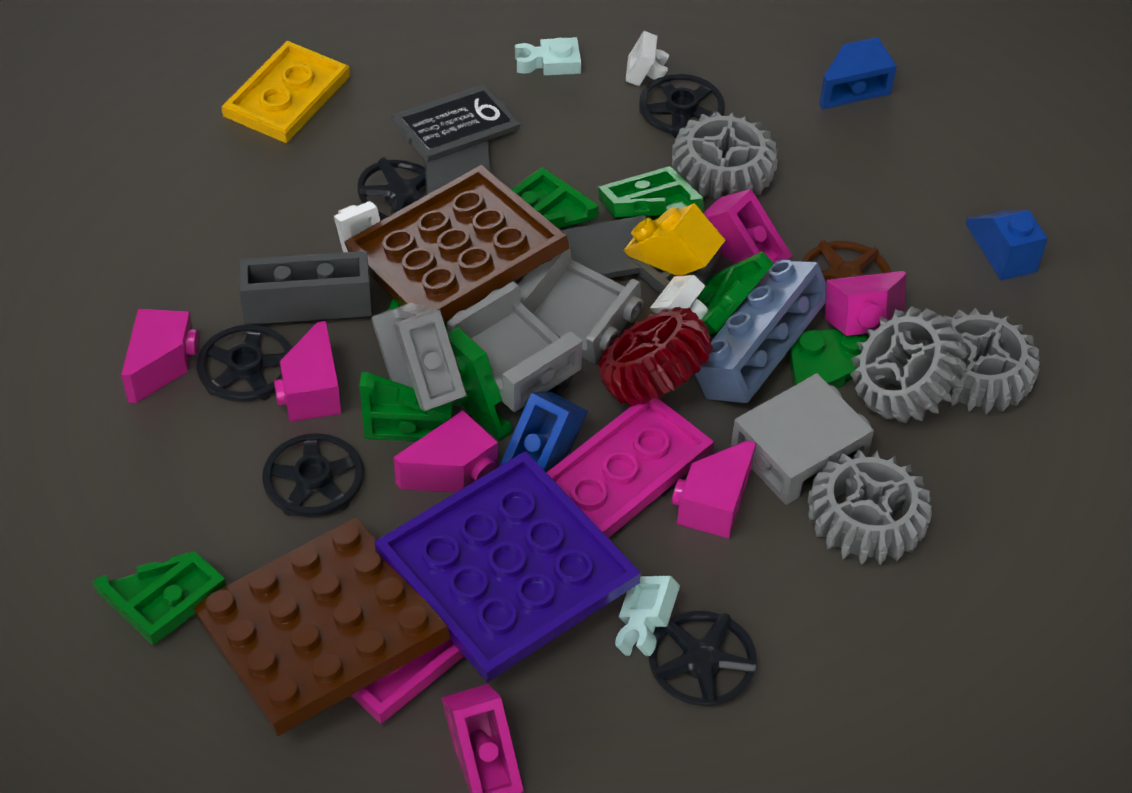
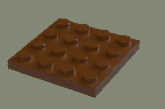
M482 165L344 241L348 252L367 251L369 275L401 306L413 303L440 310L444 322L459 311L480 302L492 291L501 289L513 281L515 282L521 276L551 261L554 257L570 248L567 236Z
M357 517L217 590L194 607L197 620L277 736L450 640L447 625L428 602L380 557L379 553L375 551V538Z

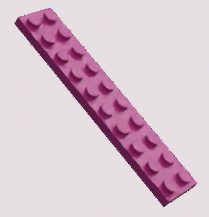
M653 398L647 404L639 402L637 405H632L546 473L609 538L674 485L679 478L681 479L685 476L693 462L708 457L713 453L714 441L663 401ZM448 640L350 696L382 724L462 659L464 655L451 640Z

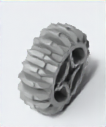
M716 111L714 117L711 118L701 114L698 121L689 120L686 128H680L675 144L672 146L673 169L699 192L703 199L712 197L715 199V202L720 197L752 189L755 195H761L764 187L770 186L774 171L777 170L776 142L771 138V131L763 130L761 122L750 123L748 115L740 119L734 117L733 112L729 116H721Z
M911 306L906 314L895 309L892 320L889 321L887 318L880 317L879 328L876 330L866 328L869 336L866 342H856L858 349L862 353L851 358L853 365L857 368L850 374L853 381L857 384L854 389L857 391V395L866 402L865 405L884 419L891 421L896 418L899 422L907 423L912 416L916 420L923 421L926 410L939 414L938 403L940 401L952 402L951 395L949 394L952 388H963L961 380L957 377L968 372L966 364L962 361L968 356L966 348L962 345L964 341L962 335L953 328V324L946 317L938 316L928 308L922 312L920 309ZM932 340L934 343L925 346L923 343L916 344V341ZM893 383L895 386L901 385L902 389L886 390L885 385Z
M974 308L969 315L958 310L953 318L944 316L953 324V328L962 335L964 340L962 345L968 353V356L962 360L966 364L968 372L957 376L961 380L963 388H952L949 392L952 406L961 402L967 405L968 412L975 406L981 407L986 415L993 406L1004 412L1009 404L1018 406L1023 397L1028 396L1029 392L1032 391L1040 370L1039 349L1034 347V336L1024 334L1023 324L1011 325L1009 315L1002 319L994 317L993 310L987 315H982ZM932 340L925 341L924 345L926 346L934 342Z
M859 449L853 459L842 453L837 463L828 461L823 468V472L817 473L813 480L812 490L809 491L808 516L810 518L809 522L815 524L816 537H827V550L835 547L842 548L841 554L843 559L850 554L858 555L861 565L868 557H873L879 565L886 560L887 555L898 561L903 556L904 551L912 553L913 549L917 547L918 541H922V538L925 537L928 529L927 524L930 523L932 516V506L929 505L931 501L930 491L923 489V476H912L911 464L899 467L896 456L889 460L881 459L878 450L872 457H865ZM846 493L848 497H846L845 502L837 504L836 498ZM901 509L903 517L894 521L891 517L893 511Z

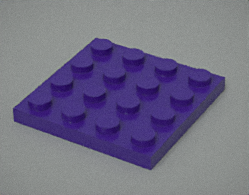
M526 451L374 541L375 551L428 602L447 625L450 640L487 683L640 583L641 572Z

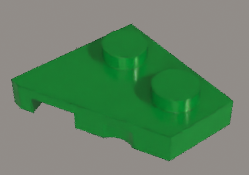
M671 166L598 186L599 201L614 217L658 216L672 207H676L679 210L693 203L704 212L703 197Z
M543 167L511 189L558 229L591 221L598 217V204Z
M763 251L709 276L705 282V287L697 299L708 308V312L702 320L709 329L708 334L711 338L717 335L726 324L727 319L772 267L774 262Z
M457 327L447 334L466 396L451 402L456 406H462L500 442L511 435L513 429L511 423L504 420L495 410L494 405L501 402L502 397L498 385L493 378L487 353Z
M838 329L804 330L787 352L793 386L816 373L828 385L834 386L836 389L845 386L846 382L853 379L850 374L857 369L853 365L851 358L862 353L858 349L856 342H866L869 338L868 333L846 336Z
M361 372L359 387L364 439L416 442L453 417V402L424 411L419 407L414 388L369 372Z
M195 551L173 556L166 562H151L137 566V574L111 581L108 580L107 575L93 580L95 592L152 646L195 614L194 607L212 593L226 586L225 578Z

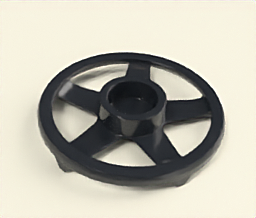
M670 74L653 80L644 88L640 95L639 112L652 126L677 138L680 128H686L684 126L688 116L700 118L701 114H705L710 118L714 117L715 112H711L697 104L710 91L717 98V112L721 116L724 114L725 103L720 91L709 81L689 74ZM688 80L702 85L693 91L684 87L675 88L670 81ZM659 84L667 96V101L647 104L646 98L648 93ZM652 114H672V125L661 122Z
M382 157L377 163L367 167L359 177L357 192L362 204L368 202L367 196H384L387 204L392 207V215L425 196L419 192V189L426 184L425 167L410 161L387 160L385 157ZM394 168L411 170L419 175L411 179H403ZM382 170L388 181L386 185H365L367 179ZM378 211L380 220L389 217Z
M259 325L233 326L218 332L204 344L197 358V373L210 395L215 394L232 401L267 400L270 394L275 392L274 381L266 385L261 369L280 365L281 359L292 348L282 335L270 328ZM247 331L244 343L237 344L230 350L214 345L215 342L227 335ZM260 332L275 338L284 348V353L262 355L261 350L258 348ZM206 354L228 366L213 381L209 379L205 372L204 361ZM282 374L276 380L282 379ZM238 378H245L254 391L235 392L226 390L223 387Z
M319 433L296 436L279 445L268 457L262 473L263 487L269 499L282 509L285 515L293 514L303 517L323 516L336 512L341 508L347 509L350 502L358 494L364 478L363 463L356 450L340 438ZM317 440L337 444L345 449L349 456L329 462L319 454ZM304 442L303 457L296 462L295 466L274 463L276 458L285 449ZM355 466L354 482L350 489L343 494L332 482V477ZM270 475L296 482L295 488L286 501L274 490ZM312 491H318L332 501V503L318 507L299 506Z
M710 611L681 613L670 618L667 627H659L654 634L657 641L656 647L651 656H649L652 674L667 693L683 702L701 706L727 702L741 694L748 687L754 676L757 663L754 644L747 632L733 621L727 613L718 614ZM691 621L714 623L702 639H696L679 626ZM728 629L742 642L747 658L721 651L720 645ZM668 634L682 648L683 654L658 666L657 651L662 639ZM720 668L746 672L742 681L733 690L724 695L717 696L715 675L719 672ZM687 672L691 677L698 679L702 698L689 696L676 690L665 679Z

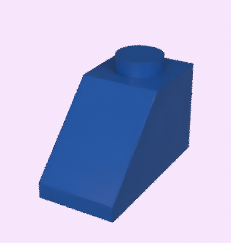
M878 37L843 44L824 75L819 102L821 109L891 94L897 65Z
M1002 210L967 218L966 225L1000 280L1038 271L1048 238L1030 210Z
M532 392L500 466L526 451L545 472H548L571 451L588 410L553 392Z

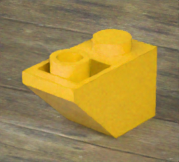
M693 203L679 210L676 207H672L653 221L651 218L641 221L632 230L631 235L633 238L623 251L628 257L673 275L683 276L706 267L725 242V239L698 206Z

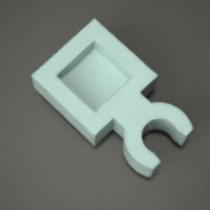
M577 37L540 39V47H534L527 43L515 45L517 73H530L538 68H543L544 75L581 73V58Z
M640 576V583L627 591L619 614V618L626 625L619 631L615 641L616 647L625 656H630L636 642V647L645 656H651L655 650L657 642L653 634L655 627H667L680 585L672 576Z

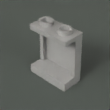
M570 248L554 257L551 261L528 272L518 284L520 286L521 303L559 338L570 331L582 340V358L594 364L602 357L605 349L612 346L611 342L613 339L620 337V332L628 322L632 323L638 318L643 308L639 281L632 278L625 287L572 260Z
M514 281L501 289L492 291L485 299L467 310L459 311L447 322V333L459 327L487 353L492 368V375L498 385L502 402L513 412L526 405L532 392H547L581 370L582 340L572 331L559 338L521 303L520 286Z
M409 303L372 317L371 321L390 380L414 388L420 409L426 411L466 396L440 310Z
M816 373L737 417L734 420L731 447L745 441L756 443L752 470L787 505L800 497L803 481L823 470L828 461L837 462L842 453L849 455L853 452L855 455L859 449L865 457L868 456L874 430L863 415L857 414L843 400L840 392L834 386L828 385Z

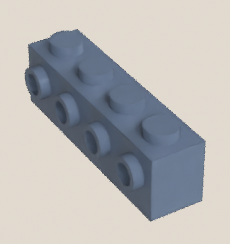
M776 261L734 314L728 318L726 324L711 341L713 349L708 354V361L700 365L701 370L699 373H695L706 399L748 403L826 303V281L818 262Z

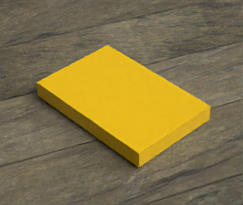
M286 41L221 106L223 117L287 144L351 76L350 66Z

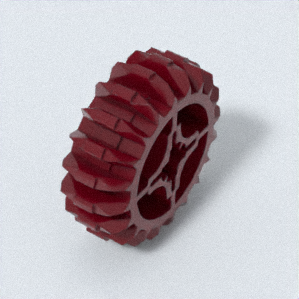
M674 307L670 311L662 309L656 315L649 314L645 320L641 322L636 321L633 327L624 330L619 338L613 339L611 342L612 346L605 349L603 357L598 363L600 367L598 372L602 377L601 381L608 392L617 398L620 404L628 403L632 406L637 405L639 402L647 404L653 398L661 399L667 392H675L676 387L682 383H688V378L692 374L699 373L701 370L700 365L708 361V354L713 349L711 344L712 338L708 334L709 329L704 321L700 320L697 314L693 313L690 308Z

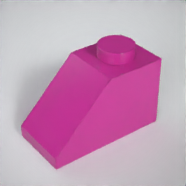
M752 189L720 197L703 213L725 239L721 246V255L734 263L743 261L762 251L774 263L776 261L789 260L793 256Z
M898 271L827 280L825 320L846 336L868 333L866 328L876 330L880 327V317L887 318L890 321L893 318L895 309L905 313L907 273Z
M138 309L121 374L128 403L141 401L188 372L191 355L198 354L200 344L199 330L193 329L189 311Z
M326 321L317 322L281 359L282 379L274 380L278 406L287 405L289 422L341 414L339 386Z
M461 411L393 457L395 484L401 490L458 492L498 468V442L467 413Z
M742 442L691 464L687 479L679 478L673 493L672 505L679 506L677 525L729 539L752 470L755 442Z
M489 684L441 697L452 744L470 793L524 792L501 696Z

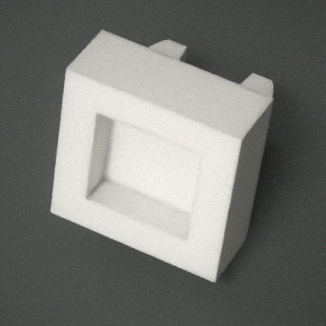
M646 31L642 32L628 56L626 82L640 86L646 74L655 80L664 77L667 73L668 68L664 65L669 58V54L656 49V35Z
M371 201L357 207L351 205L343 208L334 216L343 252H348L344 241L380 222L377 206Z
M695 275L675 276L650 309L655 314H658L662 309L670 311L674 307L690 308L701 320L708 312V308L697 297L705 285Z

